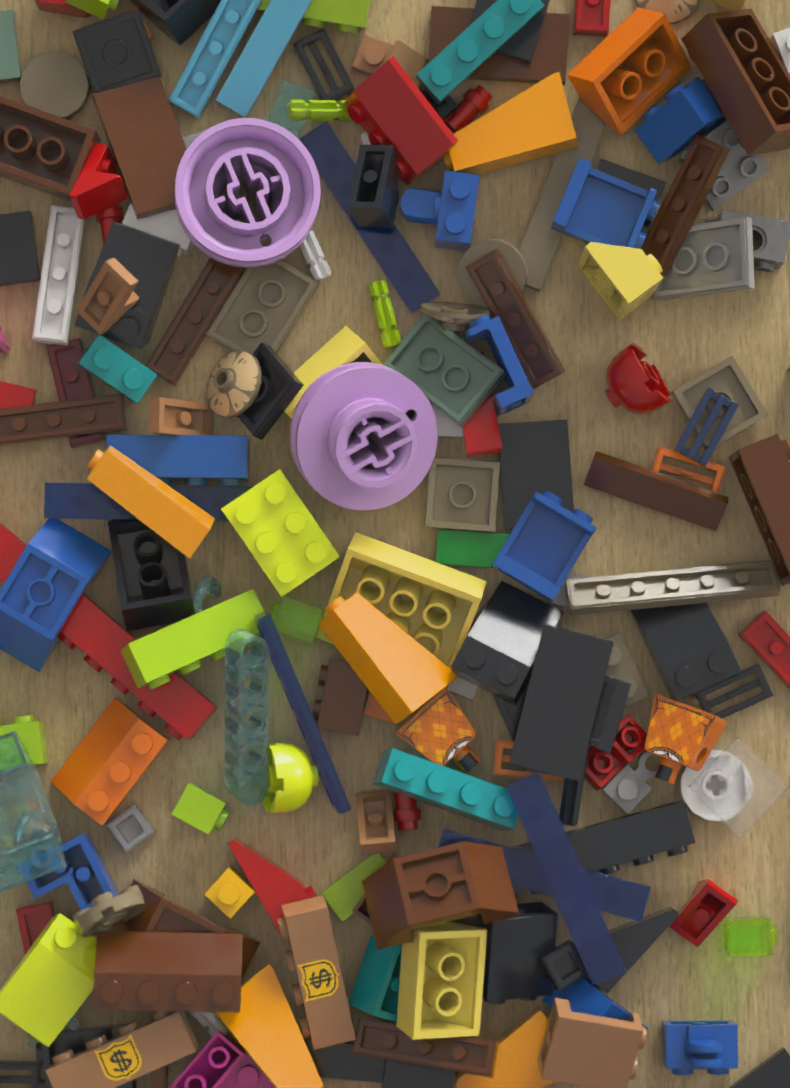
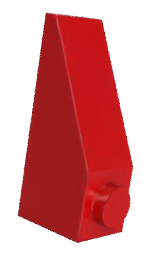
M235 838L228 844L280 934L277 919L284 917L281 905L317 897L318 895L311 885L305 888L301 880Z

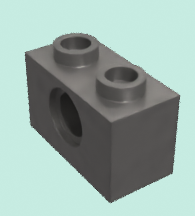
M722 209L717 221L740 217L752 218L753 237L756 238L759 244L758 249L753 251L754 270L771 273L774 272V269H780L785 262L790 222Z

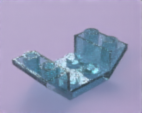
M16 731L0 736V892H3L67 866L58 825L36 767Z

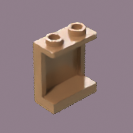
M554 998L537 1059L541 1079L592 1088H627L629 1079L634 1080L636 1076L638 1049L644 1048L647 1036L646 1027H642L639 1013L631 1012L628 1021L571 1011L569 1000Z

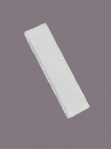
M51 205L32 336L33 342L69 345L86 219H79L77 217L74 207Z

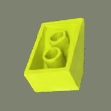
M59 913L53 916L0 990V1014L48 1048L94 989L97 939L93 936L83 937L76 924L63 914Z

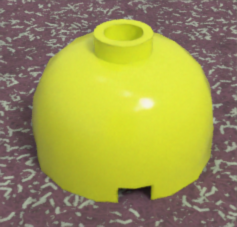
M264 744L259 761V766H265L264 779L259 778L264 809L270 811V814L295 811L304 806L311 796L312 787H317L319 774L317 766H312L308 755L302 748L294 744Z

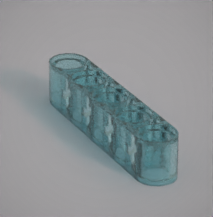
M237 629L229 635L225 647L224 783L226 790L233 797L247 806H255L264 800L268 789L269 647L264 639L247 629ZM251 642V649L243 655L245 645ZM251 677V683L247 688L243 689L244 681ZM251 711L249 720L242 724L245 714ZM251 746L248 755L242 758L245 748ZM250 780L248 788L242 791L244 783Z

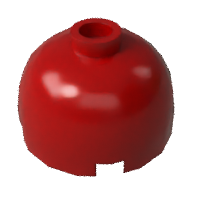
M631 343L622 349L611 360L606 373V380L610 388L605 390V393L616 408L622 405L628 412L634 414H650L671 402V399L668 398L671 394L654 364L650 366L645 360H642L647 354L635 343Z

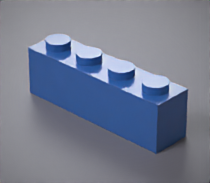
M107 435L106 450L111 445L168 486H171V481H185L186 487H206V481H220V487H241V481H249L250 439L248 436Z

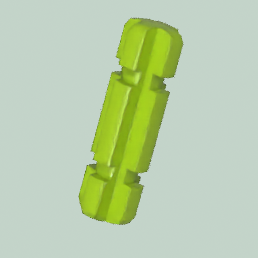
M291 100L287 106L288 118L292 121H303V117H306L307 121H334V118H337L338 121L352 120L344 104L346 100H339V104L335 100H308V103H305V100Z
M385 280L374 281L368 285L371 299H374L372 305L379 331H382V334H380L382 344L385 349L394 348L401 343L399 330L395 329L397 322L391 298L387 297L389 295L388 286Z

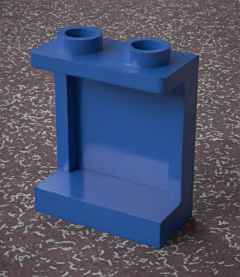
M579 158L551 229L587 244L594 242L641 249L647 235L641 232L645 219L653 220L660 203L654 200L657 190L651 187L648 191L591 168L592 162Z
M485 315L470 322V328L466 330L464 341L469 345H474L483 340L487 341L497 365L507 374L504 380L508 390L495 395L494 398L495 411L498 417L530 403L534 394L499 316L490 320L489 315Z
M545 490L543 494L535 492L491 566L552 602L597 527L591 524L593 521L592 517L576 508L573 513L560 506L563 502L562 499Z

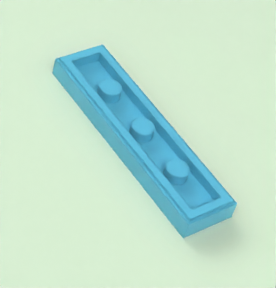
M262 0L220 1L168 100L169 102L197 118L201 117Z
M312 0L270 1L218 94L216 101L245 118L248 116Z

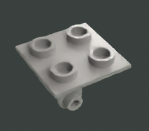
M725 120L703 136L730 150L706 197L712 210H715L766 174L769 169L760 154L748 156L739 144L738 137L728 120ZM691 145L680 153L682 157L679 159L680 165H682Z

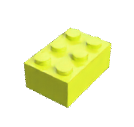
M280 469L220 509L281 597L340 557Z

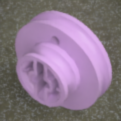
M238 118L210 127L190 144L177 169L174 197L179 222L188 238L199 250L218 262L235 267L250 268L275 263L299 247L314 224L320 203L321 188L316 164L307 148L296 136L285 128L266 120ZM237 177L241 178L248 197L255 195L253 210L258 222H255L245 196L238 199L240 183ZM226 186V196L224 197L221 196V191ZM271 197L272 204L269 210L267 206V199ZM268 238L271 239V244L269 246L261 245V242H263L264 240Z
M348 363L333 368L321 375L301 396L290 424L291 453L302 477L328 501L352 510L380 509L405 498L422 482L428 473L437 449V422L432 406L425 394L407 377L392 368L377 363ZM408 410H414L415 416L412 420L406 415Z

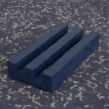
M709 387L706 389L674 448L675 451L704 467L707 465L739 406V403L730 401L726 396L719 395ZM712 399L716 403L689 450L684 446L706 405ZM721 407L728 408L702 456L698 455L697 451Z

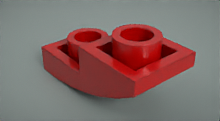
M629 714L620 721L611 752L596 749L597 747L594 746L588 750L584 778L596 791L601 789L645 748L647 733Z

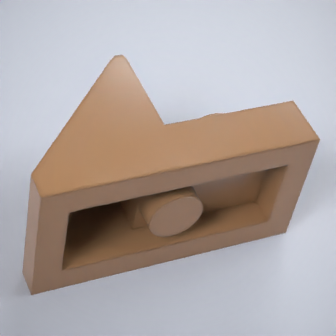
M363 35L352 64V70L371 76L394 56L417 88H419L420 84L415 77L428 64V59L397 39L394 45Z
M111 258L103 264L76 312L102 335L137 303L139 296L134 292V289L139 281L115 258Z
M162 397L150 398V434L212 435L213 410L208 403Z
M391 791L356 793L361 855L397 851Z

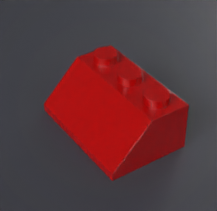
M394 56L360 84L344 103L350 118L356 124H360L368 134L371 145H393L395 147L397 176L407 186L437 166L458 142L457 138Z

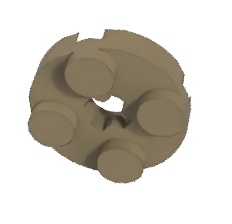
M133 885L122 890L115 897L112 892H107L92 900L94 907L83 909L72 917L83 937H91L97 935L98 930L109 931L113 929L112 924L122 919L124 923L144 911L147 905L139 886Z

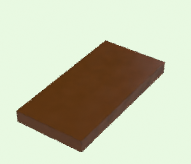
M432 6L428 63L469 27L474 8ZM546 13L531 64L495 53L467 79L538 83L551 74L560 72L562 84L565 85L570 14Z
M153 77L93 94L96 110L137 220L176 209L174 197L175 179L178 166L187 149L160 77Z

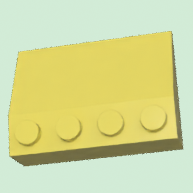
M355 532L347 549L328 605L340 596L346 601L355 593H358L452 670L451 665L468 635L487 581ZM320 627L316 638L333 644Z

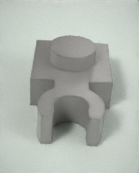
M647 751L639 756L635 770L629 765H625L602 788L626 814H629L652 790L645 781L649 777L654 778L657 767L652 771L646 768L645 761L651 756V753Z

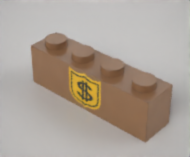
M321 895L281 905L284 917L277 920L282 940L289 939L291 951L285 952L289 973L296 972L298 984H293L292 989L296 1006L303 1005L305 1016L299 1018L303 1038L311 1039L314 1050L356 1040L329 911L324 896Z
M156 1011L151 1014L153 1017L152 1021L140 1025L139 1021L135 1020L118 1028L120 1032L118 1036L107 1040L104 1034L86 1042L87 1049L74 1055L72 1049L53 1057L54 1064L50 1065L45 1071L52 1088H116L196 1052L199 1044L184 1011Z

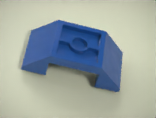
M51 515L27 544L0 589V649L36 671L41 672L58 644V641H56L57 636L90 581H95L112 551Z

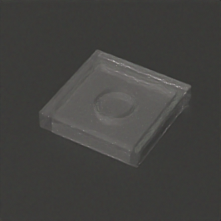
M737 737L688 786L738 838L790 788L740 737Z

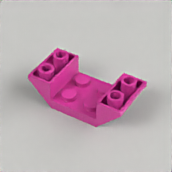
M219 1030L171 1085L172 1088H275L241 1045Z

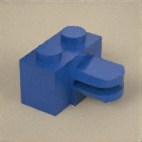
M445 170L442 191L415 187L408 188L400 199V212L403 218L409 222L437 226L435 247L467 251L470 248L479 175Z
M733 1020L662 1021L663 1065L666 1069H672V1074L691 1075L693 1074V1069H707V1073L713 1075L729 1074V1068H738V1025Z

